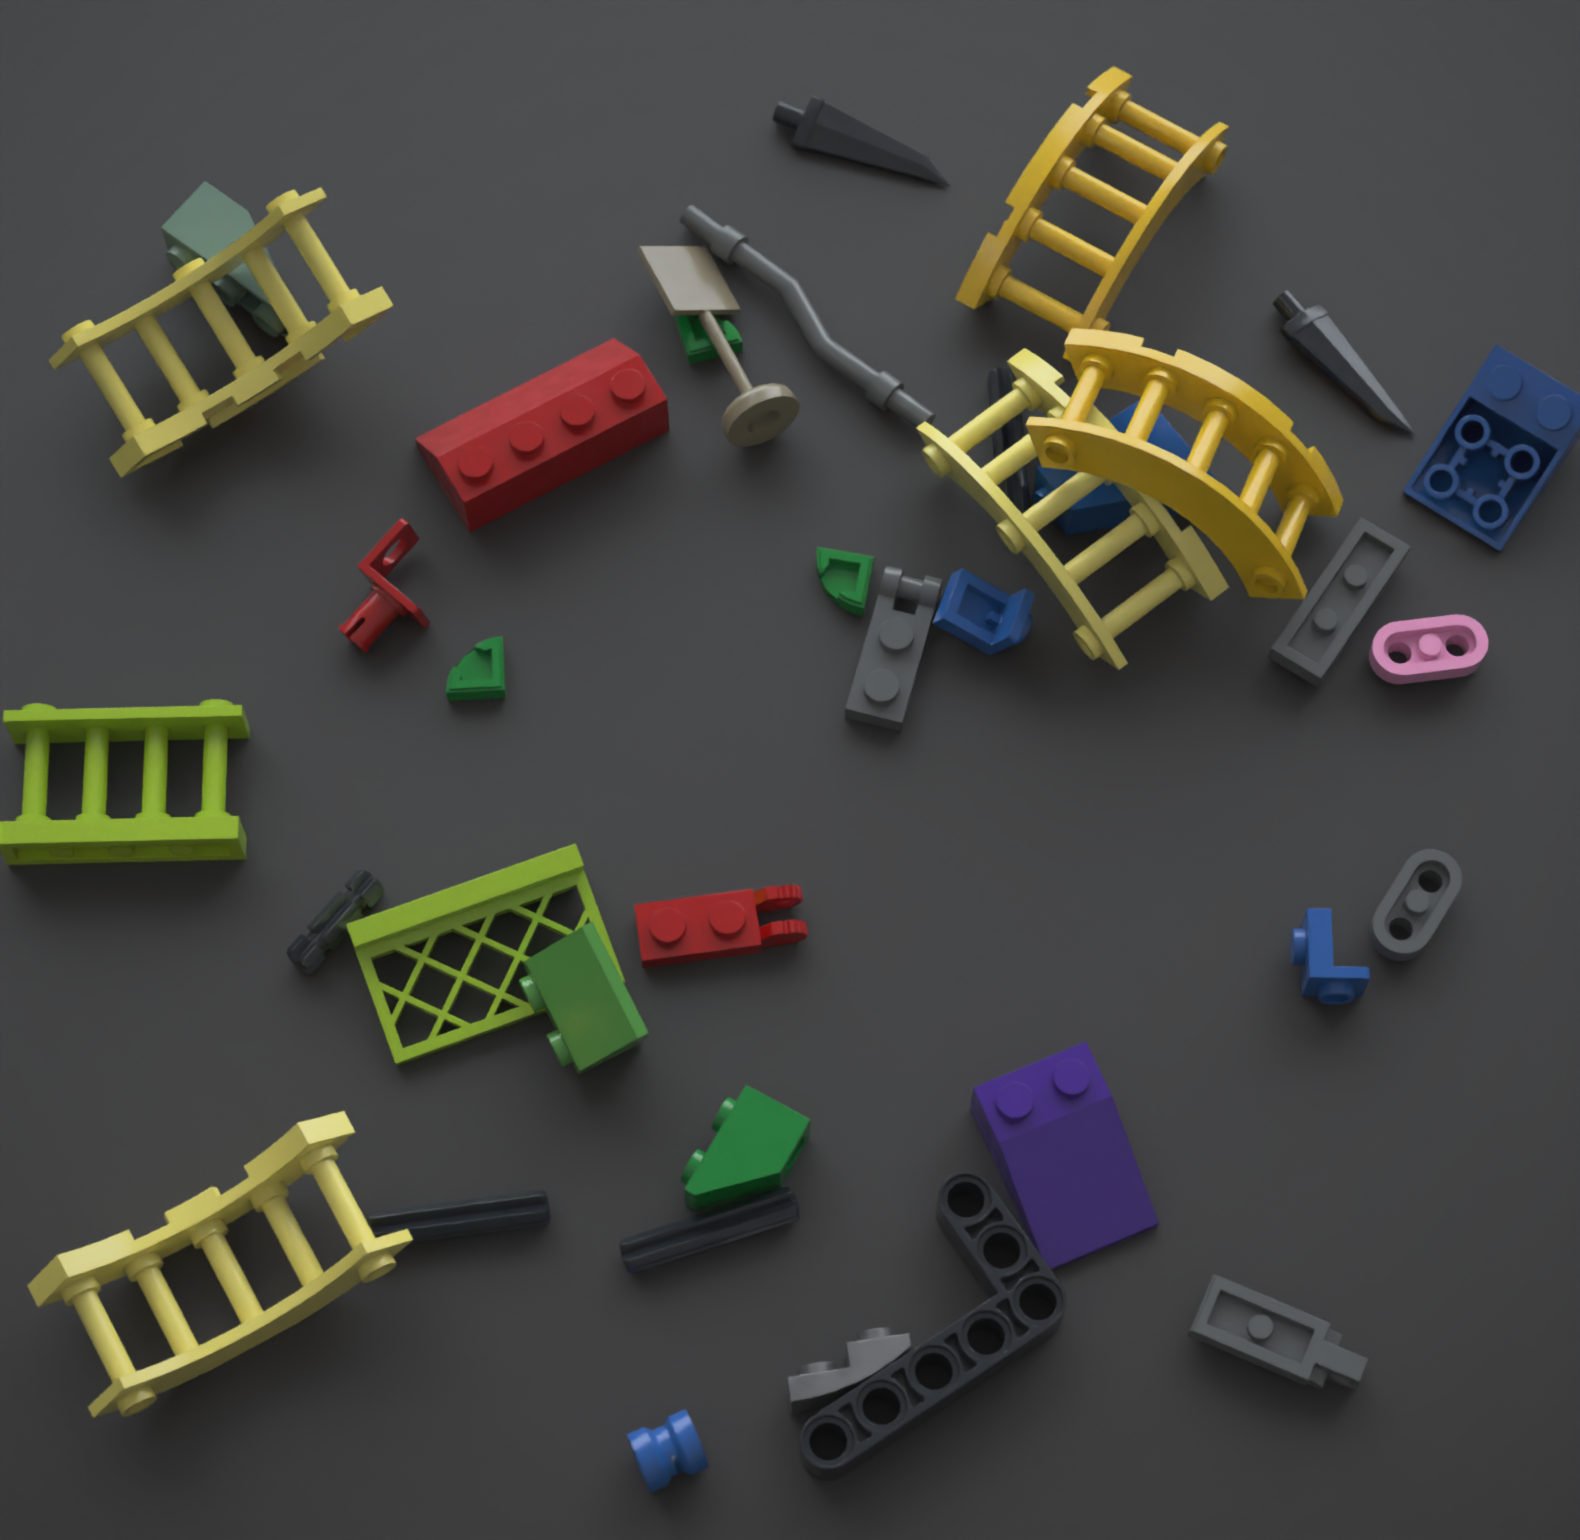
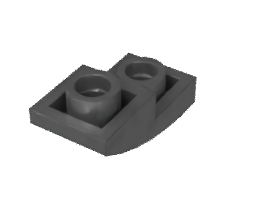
M887 1327L865 1330L856 1335L857 1341L846 1342L845 1359L847 1368L836 1369L834 1362H817L798 1368L799 1375L787 1377V1393L791 1415L829 1406L909 1353L911 1349L909 1333L894 1335V1330Z

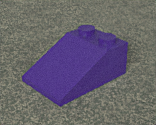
M1086 1041L973 1087L970 1111L1030 1241L1051 1271L1158 1227V1219L1114 1099Z

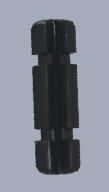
M364 869L356 871L344 885L348 890L344 894L337 892L307 926L310 930L307 936L300 934L287 948L286 953L296 967L307 974L314 973L327 959L323 953L327 949L334 951L349 934L346 924L362 919L364 914L361 911L364 907L371 909L383 896L384 888L381 882L371 873Z

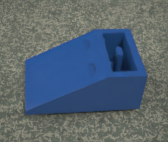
M1495 344L1403 489V492L1501 552L1579 440L1580 394Z

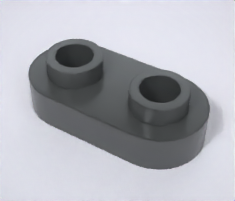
M1425 849L1416 852L1406 861L1376 909L1369 926L1370 940L1374 948L1381 955L1394 961H1407L1419 956L1424 951L1455 901L1462 886L1461 869L1450 855L1436 849ZM1423 878L1431 879L1437 884L1438 891L1426 892L1420 887L1418 881ZM1395 925L1402 926L1407 930L1409 938L1406 940L1395 939L1390 934L1389 928Z

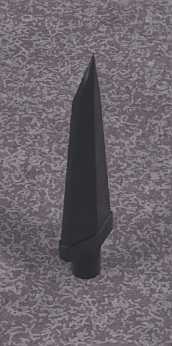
M812 95L805 110L781 100L777 104L773 121L796 130L791 144L792 147L803 151L810 150L951 187L929 156L831 106L822 98Z
M1289 289L1281 293L1272 305L1288 321L1279 330L1288 342L1291 341L1379 422L1416 435L1398 407L1330 319L1329 313L1320 304L1306 308Z

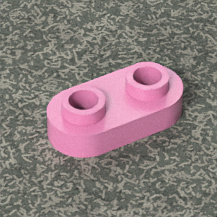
M1460 614L1392 622L1380 628L1376 633L1369 650V662L1373 671L1381 679L1393 684L1463 677L1472 674L1480 667L1488 650V636L1478 621ZM1451 644L1457 645L1463 649L1464 655L1453 656L1446 650V646ZM1395 651L1400 652L1406 656L1407 662L1395 663L1388 654Z

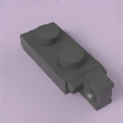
M1214 1274L1188 1335L1306 1386V1384H1309L1319 1389H1322L1326 1379L1356 1390L1369 1359L1339 1347L1343 1335L1330 1329L1331 1323Z

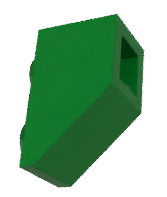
M745 1085L737 1101L728 1097L720 1107L711 1126V1130L717 1132L706 1153L697 1149L688 1161L680 1179V1182L686 1184L684 1189L685 1205L695 1211H700L781 1188L810 1138L811 1119Z

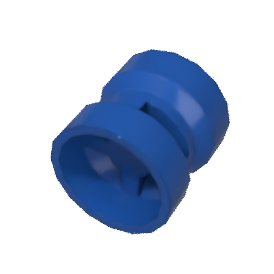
M685 1409L668 1416L664 1425L654 1430L642 1427L626 1434L637 1466L650 1493L668 1486L671 1478L679 1473L684 1472L693 1475L709 1468L700 1439Z

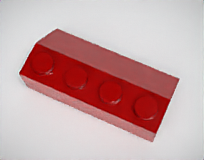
M613 338L415 438V443L470 533L669 431L668 399L641 356Z

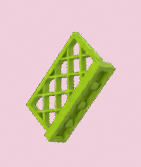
M576 843L346 924L396 1066L546 1013L545 1008L534 1013L529 1003L506 992L520 963L524 964V961L530 958L525 953L538 925L564 937L574 932L543 917L552 896L577 888L584 912L575 931L586 925L587 921L594 923L625 984L619 963L586 877L584 864ZM541 901L536 913L523 908L524 906ZM512 912L532 921L518 951L486 937L496 916ZM484 921L479 933L466 928ZM455 932L474 941L460 972L429 958L439 936ZM427 941L421 954L409 948ZM482 945L513 959L499 990L468 976ZM397 952L416 961L417 964L404 991L401 992L379 982L372 960ZM424 966L456 980L442 1010L410 996ZM463 983L495 998L485 1019L470 1024L449 1014ZM384 994L399 1000L392 1015ZM502 1001L516 1007L496 1015ZM406 1004L438 1018L427 1040L405 1048L402 1047L395 1026ZM445 1022L458 1027V1029L439 1035Z

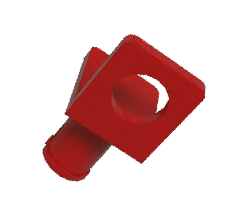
M403 518L394 524L357 565L371 584L369 587L372 593L345 623L337 628L365 654L398 615L402 617L408 615L423 629H426L431 623L416 604L385 579L419 540L411 525ZM400 540L393 552L384 558L391 546Z

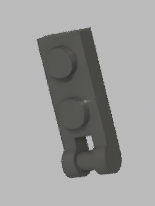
M887 565L846 704L845 718L902 732L940 598L943 579L926 575L924 580L904 576V569ZM897 598L917 602L918 606L915 615L894 610Z

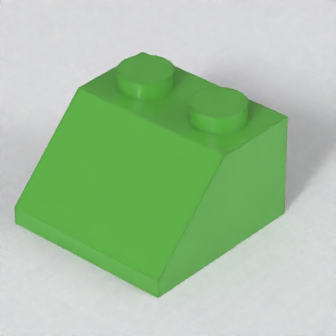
M593 922L582 926L524 961V969L528 976L519 980L520 986L534 1013L545 1008L555 1028V1031L547 1034L546 1037L562 1068L572 1063L579 1075L643 1043L649 1032Z

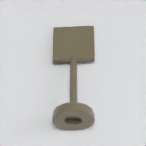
M639 246L637 253L671 315H698L700 322L741 394L727 407L722 417V428L728 441L734 446L749 447L773 439L785 431L799 413V402L795 394L783 384L769 383L752 387L713 316L738 314L741 309L706 246Z

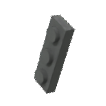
M1360 517L1271 647L1268 658L1318 688L1407 557L1411 546Z

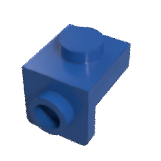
M961 568L951 574L933 624L991 656L1012 645H1018L1026 637L1033 622V616L1029 612L1035 599V594L1024 588L1009 595Z
M1307 908L1300 927L1292 928L1290 933V962L1292 965H1300L1301 996L1318 997L1319 1002L1330 1005L1346 1004L1354 1001L1355 997H1362L1370 981L1369 967L1334 966L1332 909Z

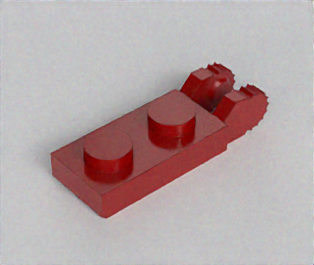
M791 884L764 887L756 892L753 889L634 904L642 968L762 953V948L804 941L809 936L805 921L796 919L775 921L759 928L757 913L789 909L802 904L803 896L800 886Z

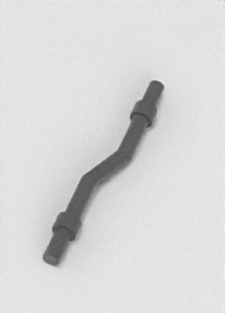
M690 205L681 215L680 223L711 245L710 251L728 265L738 264L781 295L815 355L866 391L865 398L884 412L891 409L915 427H918L924 421L932 425L936 414L903 391L904 384L886 371L878 373L831 338L797 279L749 246L748 237L730 224L723 227L694 205Z

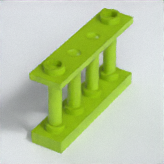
M221 699L205 700L199 706L56 709L48 704L33 703L23 706L21 710L3 711V723L14 744H26L22 815L16 817L15 821H0V852L7 865L246 859L247 837L239 816H231L225 812L228 739L250 738V726L242 705H234L229 701ZM204 739L201 811L197 812L195 817H171L166 813L168 740ZM144 741L142 812L138 813L135 818L111 819L110 816L106 815L109 742ZM85 742L82 814L77 815L75 820H51L46 816L50 743Z

